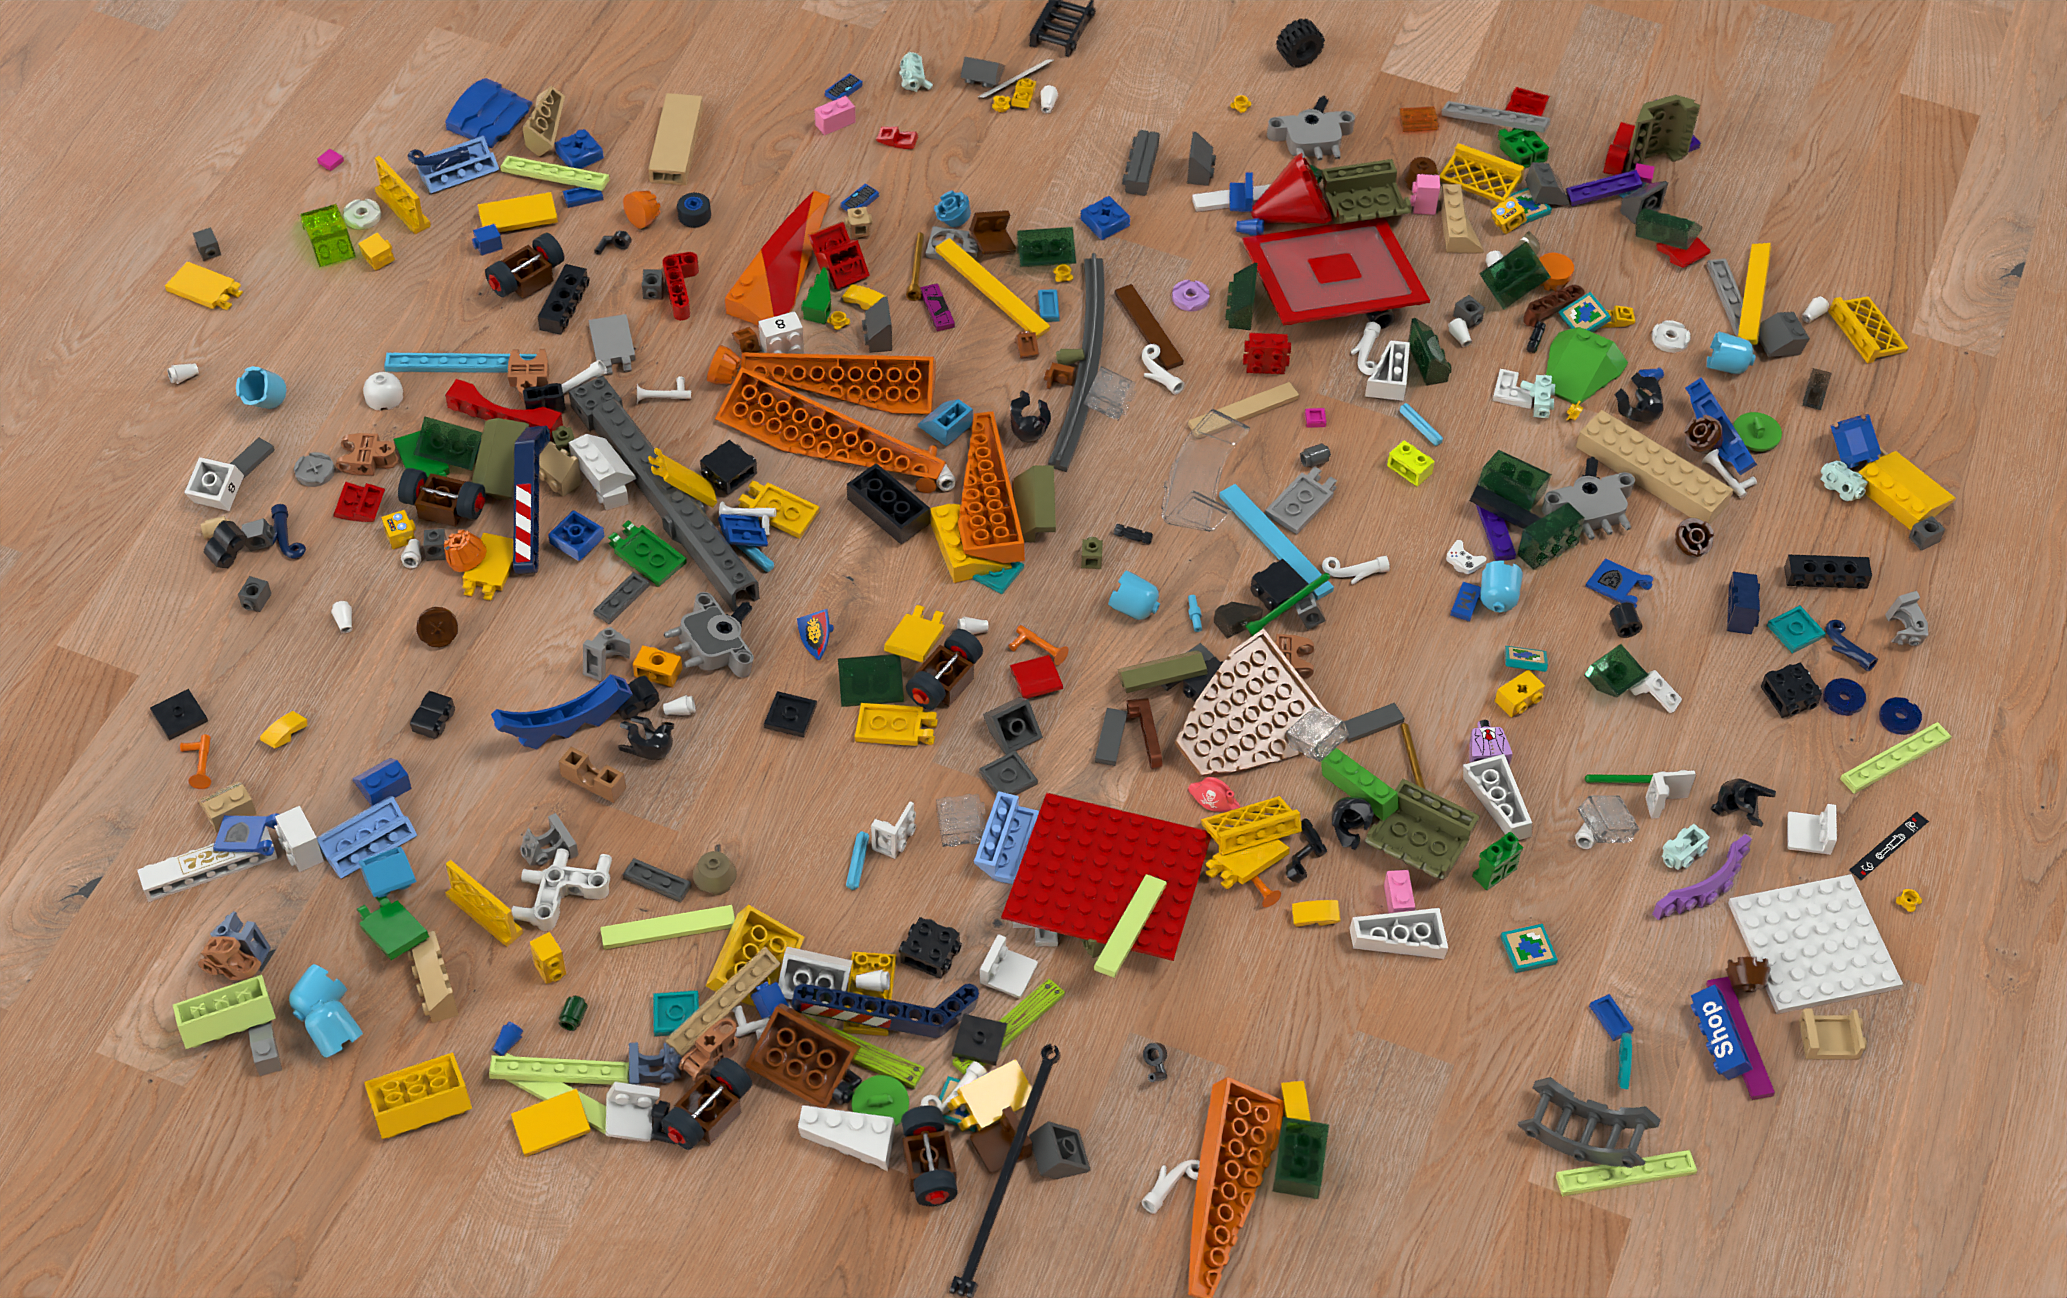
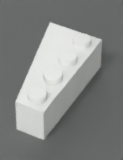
M1440 908L1353 917L1349 928L1354 949L1444 959L1448 951Z

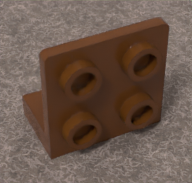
M1008 210L974 213L969 230L982 254L1016 252L1017 248L1006 230L1011 216Z
M1011 1106L1002 1109V1119L1000 1122L970 1135V1141L990 1174L1002 1170L1019 1124V1119ZM1028 1135L1017 1162L1032 1156V1141Z

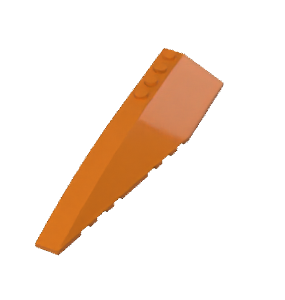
M742 367L715 417V420L784 452L871 467L877 463L886 471L927 477L935 480L938 479L946 464V461Z

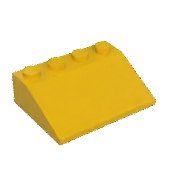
M1897 451L1870 462L1858 472L1868 482L1864 488L1866 489L1864 494L1909 530H1912L1914 524L1931 516H1937L1956 500L1952 494Z
M945 504L930 508V524L953 583L973 579V576L977 574L983 576L989 574V571L995 573L1002 571V568L1004 570L1012 568L1010 563H1001L964 554L958 528L961 505Z
M748 904L737 914L705 986L717 992L763 947H766L781 964L760 984L768 982L769 985L775 982L778 983L786 948L800 949L805 937ZM754 988L741 1002L755 1006L750 995L757 992L756 988Z
M453 1052L364 1082L382 1139L395 1137L399 1133L415 1130L423 1125L439 1122L446 1117L463 1114L467 1110L472 1109L468 1092Z

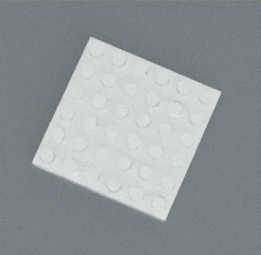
M1852 874L1729 899L1728 904L1751 957H1757L1759 962H1763L1765 958L1768 959L1771 971L1765 989L1776 1014L1902 988L1901 978Z

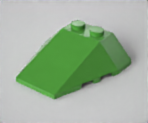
M1577 327L1559 332L1551 343L1546 375L1552 376L1551 384H1555L1554 396L1575 405L1578 401H1581L1580 404H1582L1601 387L1604 388L1610 381L1619 378L1628 365V361L1615 342Z

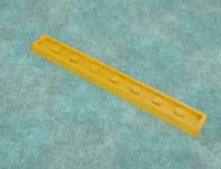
M948 238L935 247V251L1024 330L1030 331V333L1035 332L1037 339L1050 331L1051 326L952 239Z
M1757 243L1751 246L1738 337L1748 340L1752 345L1758 344L1771 243Z

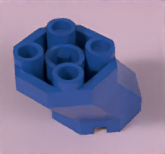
M1865 414L1866 418L1864 419L1860 415L1837 422V427L1834 424L1830 425L1840 460L1846 464L1847 468L1858 466L1859 462L1863 460L1867 462L1878 460V455L1882 454L1869 414Z

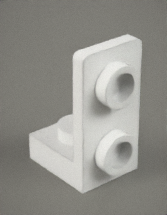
M1656 670L1639 676L1630 689L1635 696L1643 692L1645 694L1650 692L1669 713L1674 712L1682 700Z

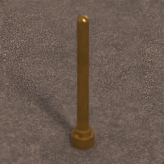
M922 232L916 235L911 284L906 289V298L910 301H917L921 298V288L918 284L924 240Z
M1402 723L1400 728L1415 784L1426 789L1409 726L1407 723Z

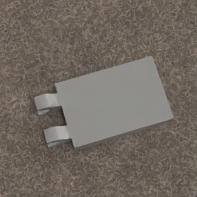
M627 315L588 320L596 361L601 360L607 369L605 375L613 374L611 364L620 362L623 363L624 372L632 371L631 361L636 359Z
M1314 467L1308 475L1301 473L1265 510V515L1297 535L1333 498V493L1337 488L1335 486L1337 480L1329 477L1323 485L1319 484L1321 470L1317 467Z

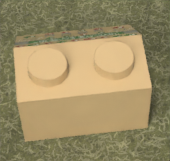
M239 781L198 800L216 833L219 832L224 815L253 816L257 814L250 795Z

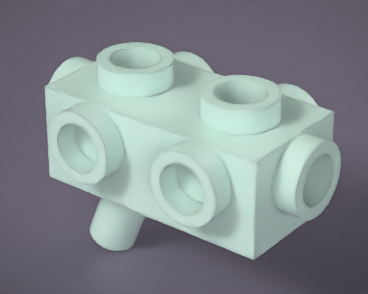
M911 52L904 55L900 62V75L903 79L902 86L907 90L915 92L918 91L921 85L930 90L933 84L925 79L921 56Z
M1536 375L1534 384L1524 380L1521 383L1520 387L1529 390L1530 396L1535 397L1534 417L1549 418L1550 410H1554V398H1550L1551 395H1555V384H1551L1552 376Z
M1834 461L1822 467L1821 473L1823 475L1820 480L1825 482L1824 486L1827 489L1838 491L1841 499L1853 501L1860 499L1866 491L1864 488L1868 482L1859 473L1847 468L1845 463Z
M1695 824L1688 829L1683 828L1676 839H1670L1663 846L1662 857L1664 863L1670 868L1675 867L1677 870L1681 867L1688 868L1693 863L1696 855L1701 857L1707 852L1710 837Z

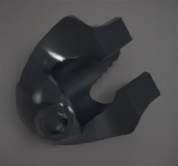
M1636 372L1631 377V380L1638 388L1636 390V395L1639 399L1637 407L1634 408L1630 405L1629 396L1620 388L1614 394L1618 402V412L1633 421L1644 423L1656 421L1660 418L1664 409L1660 385L1655 377H1643L1640 373ZM1640 388L1649 390L1652 393V396L1648 395Z
M1022 390L1019 392L1020 397L1011 401V428L1014 435L1022 442H1033L1040 439L1046 432L1051 421V413L1047 403L1038 400L1039 416L1022 417L1021 412L1023 408L1030 405L1029 393Z
M633 716L631 718L632 722L643 725L646 740L639 735L636 724L626 721L620 723V728L629 731L627 738L631 743L630 746L618 745L621 752L648 760L665 758L670 752L673 745L671 731L674 729V723L662 722V725L655 729L649 718Z
M1736 778L1726 781L1720 787L1718 801L1710 809L1718 815H1722L1724 811L1732 813L1741 809L1748 813L1746 815L1747 819L1753 826L1762 827L1763 822L1759 819L1758 796L1773 798L1776 795V791L1745 779Z
M1361 797L1340 799L1334 804L1331 814L1332 825L1340 844L1343 847H1351L1353 850H1356L1360 843V835L1351 834L1348 829H1355L1364 825V830H1368L1374 815L1371 805Z

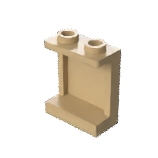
M1803 1009L1799 1018V1025L1806 1059H1860L1863 1051L1867 1048V1041L1862 1036L1863 1021L1858 1016L1857 1010H1852L1850 1015H1814L1813 1009Z

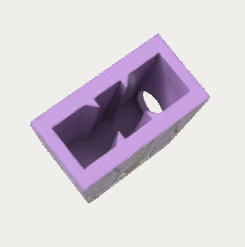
M1488 720L1479 721L1477 723L1478 728L1472 729L1470 736L1469 763L1504 754L1510 766L1512 751L1503 729L1491 727Z

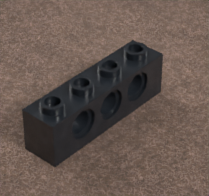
M569 264L564 265L538 315L540 330L561 335L564 328L568 327L571 315H574L578 301L582 300L583 291L585 288H588L590 283L587 268Z
M1788 554L1784 565L1787 586L1868 589L1872 578L1869 557Z

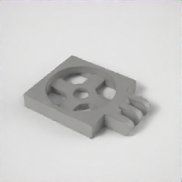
M933 226L926 250V258L946 261L933 248L943 242L935 240V237L938 235L946 236L945 240L948 238L953 240L954 237L961 238L963 244H956L972 258L977 257L979 246L975 239L969 238V231Z

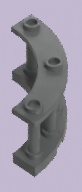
M1552 1077L1534 1082L1532 1088L1540 1094V1101L1532 1119L1518 1122V1126L1525 1131L1527 1136L1570 1155L1577 1161H1588L1626 1168L1645 1165L1646 1161L1636 1153L1644 1130L1659 1127L1661 1121L1646 1106L1620 1107L1619 1111L1608 1109L1606 1104L1590 1099L1584 1102L1573 1097L1574 1092L1559 1084ZM1549 1101L1562 1109L1555 1132L1541 1123ZM1571 1114L1588 1120L1580 1142L1563 1136ZM1599 1123L1613 1126L1605 1148L1589 1146L1595 1126ZM1625 1128L1635 1129L1628 1148L1615 1149L1621 1131Z

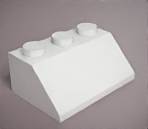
M585 434L569 442L571 457L574 455L578 458L579 469L601 496L636 479L633 472L605 438Z
M787 947L778 985L787 999H792L795 987L800 984L846 991L852 960Z

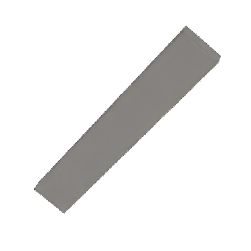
M1448 101L1442 109V116L1545 133L1550 125V118L1451 101Z
M1726 258L1708 260V270L1734 334L1738 337L1743 299Z

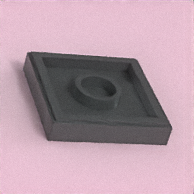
M1016 751L979 768L980 775L996 796L998 791L1018 795L1038 784L1037 778Z

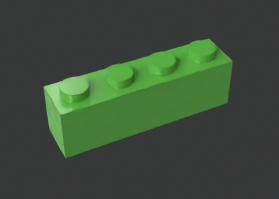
M1333 749L1321 759L1322 776L1350 797L1363 798L1371 805L1373 814L1383 821L1399 809L1398 792L1339 749Z

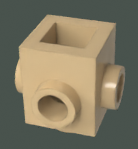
M866 207L847 209L848 217H845V226L850 229L851 237L870 236L872 217L871 214H867Z

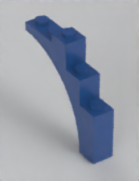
M610 674L604 681L585 694L558 706L530 712H510L496 709L491 716L495 722L494 726L498 731L519 737V742L525 747L538 749L553 734L569 738L584 722L598 727L601 726L633 694L624 678Z

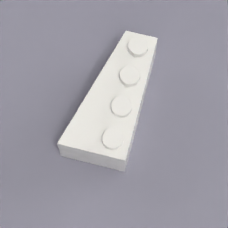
M1502 754L1464 764L1463 779L1504 834L1512 832L1518 840L1532 837V821L1505 755Z
M802 1105L798 1124L801 1137L826 1147H832L839 1150L840 1153L852 1155L863 1162L872 1163L888 1171L896 1128L894 1118Z

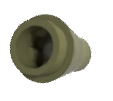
M1060 348V351H1056L1057 363L1069 366L1078 361L1085 360L1083 348Z

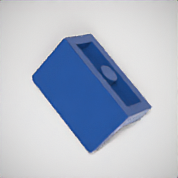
M1245 172L1244 183L1230 182V211H1252L1253 172Z

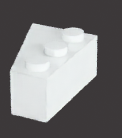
M1390 340L1381 356V360L1367 381L1366 397L1404 400L1409 342Z

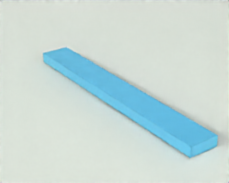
M386 353L384 368L385 372L508 373L510 354ZM520 354V357L524 360H532L537 354Z
M1236 484L1219 493V497L1279 560L1284 559L1309 584L1322 575ZM1327 581L1311 593L1319 600L1333 592L1334 586Z

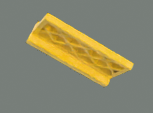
M1458 143L1455 147V153L1439 177L1443 183L1461 184L1462 190L1501 203L1506 201L1517 184H1521L1523 181L1524 166ZM1459 161L1464 164L1455 167L1454 162ZM1475 167V168H1478V169H1481V170H1480V171H1476V172H1471V169H1470V168ZM1467 169L1468 174L1459 176L1458 171ZM1453 172L1456 175V177L1453 178L1446 177V174ZM1492 173L1497 176L1488 179L1487 174ZM1484 176L1485 180L1475 181L1474 177ZM1471 178L1473 182L1470 184L1462 183V180ZM1508 179L1513 182L1509 184H1504L1503 180ZM1500 181L1501 186L1492 188L1491 183ZM1487 184L1489 189L1481 190L1478 186ZM1504 190L1505 192L1503 197L1495 195V192Z
M380 156L375 157L380 185L375 187L376 194L414 234L431 227L430 221L422 213L418 195Z
M1869 296L1850 300H1843L1841 297L1834 298L1828 313L1867 364L1873 363L1877 357L1907 352L1908 346ZM1866 303L1869 309L1861 306L1860 304ZM1857 311L1867 314V317L1857 313ZM1870 316L1877 318L1879 322L1871 319ZM1867 324L1873 325L1878 328L1876 330L1874 328L1867 326ZM1880 329L1887 331L1890 335L1881 332ZM1877 337L1883 338L1888 341L1886 343L1884 341L1877 339ZM1890 342L1897 344L1899 347L1891 345Z
M1280 796L1201 819L1202 826L1219 845V852L1222 855L1302 831L1300 812L1297 809L1292 810Z
M452 860L446 863L451 888L446 891L448 899L506 947L523 934V929L514 922L511 909Z

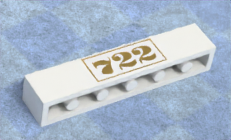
M267 826L264 829L261 841L271 840ZM212 843L209 846L191 850L183 855L171 857L153 865H147L137 871L148 902L277 859L275 849L271 856H266L258 852L214 851L215 843Z

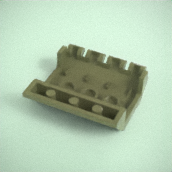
M1676 94L1644 103L1636 120L1624 173L1633 171L1637 163L1643 164L1645 158L1666 153L1672 162L1687 156L1700 104L1694 103L1695 100Z
M1392 159L1322 169L1324 196L1335 224L1411 213L1409 198L1406 197L1403 201L1396 184L1397 169Z
M1402 779L1395 789L1398 792L1399 809L1384 821L1380 819L1377 826L1373 824L1367 833L1365 841L1368 845L1380 851L1384 850L1385 853L1399 860L1402 859L1405 863L1419 870L1422 869L1424 870L1423 872L1435 878L1445 879L1449 876L1466 848L1480 816Z

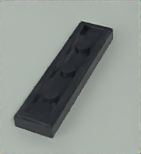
M1478 484L1469 500L1539 538L1542 536L1548 523L1547 520Z

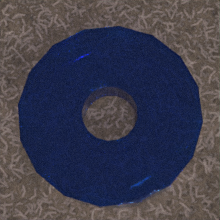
M1838 678L1827 684L1823 692V700L1829 705L1828 708L1839 715L1850 716L1862 710L1866 702V693L1857 682ZM1840 695H1846L1849 699H1842Z
M1894 697L1886 700L1881 706L1879 720L1888 731L1899 735H1907L1918 729L1922 721V712L1915 703H1910L1908 699ZM1896 713H1901L1906 718H1899Z

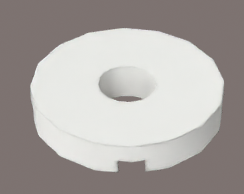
M357 199L350 202L344 208L343 215L345 223L349 227L363 230L375 226L380 221L381 211L380 206L375 201L370 199L361 201Z
M1662 321V324L1655 325L1652 331V341L1660 350L1676 353L1687 348L1690 341V332L1679 322ZM1667 335H1673L1675 338H1670Z

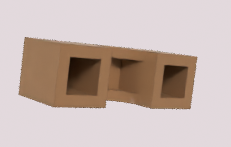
M570 747L558 761L562 777L612 803H615L626 789L624 773L608 765H605L602 770L597 769L590 762L589 755L573 747Z

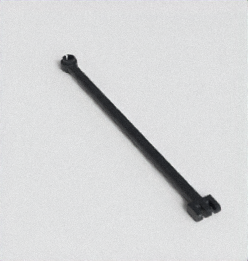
M1047 1044L1041 1050L1042 1063L961 1277L954 1276L949 1290L952 1294H956L960 1286L959 1296L964 1297L967 1288L969 1289L967 1298H974L978 1284L973 1281L1052 1066L1061 1057V1053L1056 1045ZM1055 1053V1057H1054V1058H1052V1059H1049V1058H1048L1050 1054Z

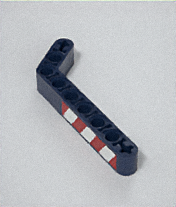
M548 426L527 427L515 441L513 567L516 574L537 573L539 568L540 453L550 441Z
M800 984L794 989L792 1008L803 1014L939 1038L962 1020L963 1014L969 1015L976 1008L979 989L973 984H965L937 1007L931 1008L809 984Z

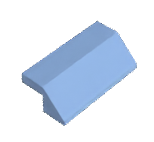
M484 136L424 156L429 157L453 151L462 146H467L470 154V160L454 162L439 171H435L438 165H416L419 175L430 194L499 170L493 152L490 153Z
M998 791L974 859V864L994 880L1013 885L1039 811L1019 806V796Z
M389 796L317 837V841L324 857L341 879L360 868L358 861L396 848L416 837L417 833L409 818L402 814L394 797Z

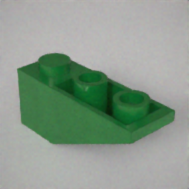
M825 267L822 268L820 274L816 275L815 284L809 288L808 297L806 300H803L801 305V311H803V318L805 320L824 325L832 312L828 274Z

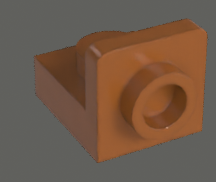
M750 327L732 332L733 340L739 345L741 354L760 352L757 334Z
M1030 331L1019 332L1015 337L1019 358L1039 356L1036 333H1030Z
M1052 362L1050 370L1047 369L1044 380L1047 381V388L1051 389L1053 381L1072 385L1075 367Z

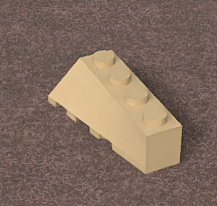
M552 86L537 96L535 109L523 126L525 147L539 157L554 146L565 98L562 93Z
M1442 184L1440 207L1446 253H1483L1484 250L1464 210L1461 184Z
M550 441L540 453L539 479L546 481L554 492H558L564 497L582 484L577 457L573 455L570 458L567 456V451L564 449L559 451L556 445Z
M435 931L428 932L430 936L428 939L409 949L407 953L409 960H414L416 964L411 967L414 978H420L421 983L417 984L420 997L425 996L426 1002L422 1003L425 1016L430 1015L432 1023L458 1016L459 1014Z

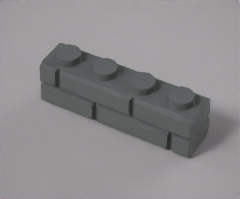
M1139 130L1137 137H1133L1132 147L1134 149H1130L1129 160L1131 162L1127 161L1126 172L1128 174H1124L1122 185H1125L1126 193L1147 195L1159 147L1160 134L1158 132Z

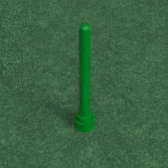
M1322 574L1259 621H1250L1245 625L1246 629L1252 636L1255 635L1264 626L1330 579V574Z
M1588 774L1585 776V781L1587 783H1650L1653 775Z

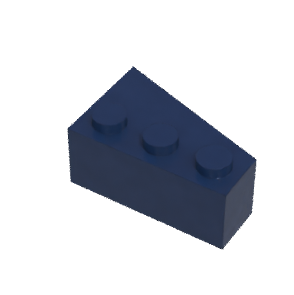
M1732 572L1728 587L1727 631L1752 635L1754 627H1758L1760 583H1758L1757 575Z

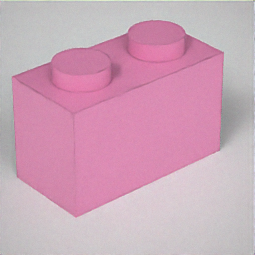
M846 96L815 108V125L823 135L856 123L855 106Z
M1417 174L1416 182L1412 184V193L1414 195L1410 196L1413 214H1436L1440 192L1439 175Z
M1387 871L1384 889L1388 912L1415 911L1409 871Z

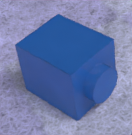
M495 224L473 230L474 238H472L474 248L479 250L481 256L503 249L501 236Z
M764 982L755 987L757 992L750 995L762 1019L771 1016L776 1006L781 1003L789 1006L777 982L770 985L768 982Z

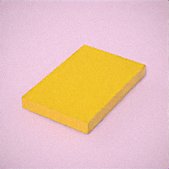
M577 1088L511 1113L525 1157L592 1132Z

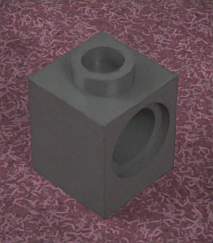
M211 227L193 233L196 247L203 261L221 255L218 241Z
M643 269V299H662L664 284L662 269Z
M1467 295L1455 303L1453 316L1456 319L1461 318L1465 321L1467 328L1470 329L1482 322L1485 307L1472 296Z
M1931 516L1914 524L1909 538L1922 551L1939 543L1945 529L1941 523Z
M264 518L242 524V531L247 536L244 545L251 552L273 546L275 530Z
M445 529L424 530L423 546L427 561L446 560L444 542L447 538Z
M249 576L238 593V597L243 608L261 612L272 593L268 581Z
M1310 593L1295 604L1298 615L1307 630L1326 621L1313 593Z

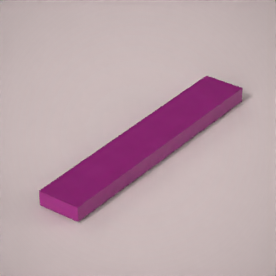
M1729 977L1707 980V988L1715 984L1722 991L1753 1070L1742 1074L1751 1099L1756 1100L1774 1096L1775 1091Z

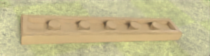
M1288 382L1188 421V426L1195 436L1200 438L1298 400L1299 394L1291 383Z
M763 947L665 1041L671 1048L674 1047L675 1052L682 1057L695 1045V1041L720 1019H723L781 963L766 947Z

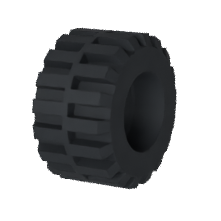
M1301 18L1298 21H1292L1291 24H1287L1281 30V34L1277 37L1276 48L1290 66L1303 67L1306 64L1312 63L1321 54L1325 39L1311 20L1309 21L1306 18L1303 20Z

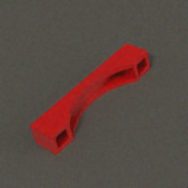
M459 379L454 381L445 394L448 408L484 420L501 418L527 423L529 427L548 426L551 442H553L552 431H555L559 426H563L561 412L545 407L527 410L501 407L484 398L477 391L474 384Z

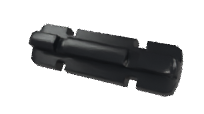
M1538 321L1535 324L1527 345L1528 352L1535 353L1543 336L1542 334L1545 331V323Z
M1116 524L1114 528L1115 535L1121 537L1124 535V538L1139 542L1142 540V543L1151 544L1153 539L1151 532L1145 531L1143 533V530L1129 526L1125 528V525Z
M1304 818L1301 821L1303 834L1308 843L1313 844L1315 847L1314 853L1321 857L1327 853V848L1322 844V840L1315 828H1313L1310 820Z

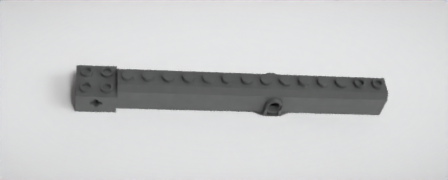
M601 376L569 390L572 409L589 431L595 430L599 437L605 438L633 472L636 476V479L633 481L662 518L664 530L672 540L683 545L731 610L734 612L738 608L735 594L742 589L746 590L754 601L759 600L758 581L706 516L702 503L699 500L695 501L689 494L665 482L663 477L652 473L651 466L660 468L657 465H652L648 460V456L658 457L654 452L655 448L625 411L622 399L606 378Z

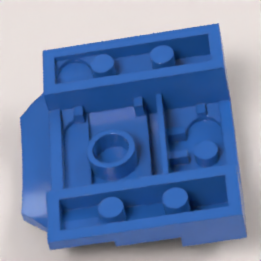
M484 78L472 84L460 96L445 121L446 128L471 140L484 136L487 146L493 148L502 136L508 135L520 119L529 113V108L533 103L517 96V93L502 88L500 83Z

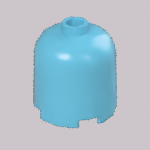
M1718 331L1710 345L1713 352L1711 357H1707L1706 366L1707 368L1728 373L1742 374L1755 361L1752 344L1746 339Z
M254 366L246 368L244 370L246 372L243 373L242 377L237 379L236 394L246 405L273 409L278 407L286 397L287 389L283 378L263 368Z
M1493 561L1486 564V568L1482 570L1480 594L1481 601L1486 608L1500 613L1510 611L1518 604L1523 572L1516 564H1513V566L1505 565L1504 561Z
M1126 570L1118 581L1121 586L1117 592L1113 590L1108 605L1134 619L1144 620L1151 613L1155 614L1160 606V603L1157 602L1159 591L1150 582Z
M315 964L305 971L289 994L290 1006L295 1010L293 1015L301 1021L306 1019L307 1015L312 1011L310 1007L320 1000L324 1003L330 1000L340 1001L347 991V988L340 980L336 978L335 981H332L326 976L328 971Z
M322 1000L316 1002L310 1007L312 1011L305 1019V1027L320 1053L326 1058L342 1050L341 1044L347 1040H350L352 1043L363 1034L345 1006L337 1000H330L325 1003Z

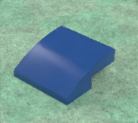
M720 514L718 518L724 538L729 544L768 546L765 528L760 527L758 517Z

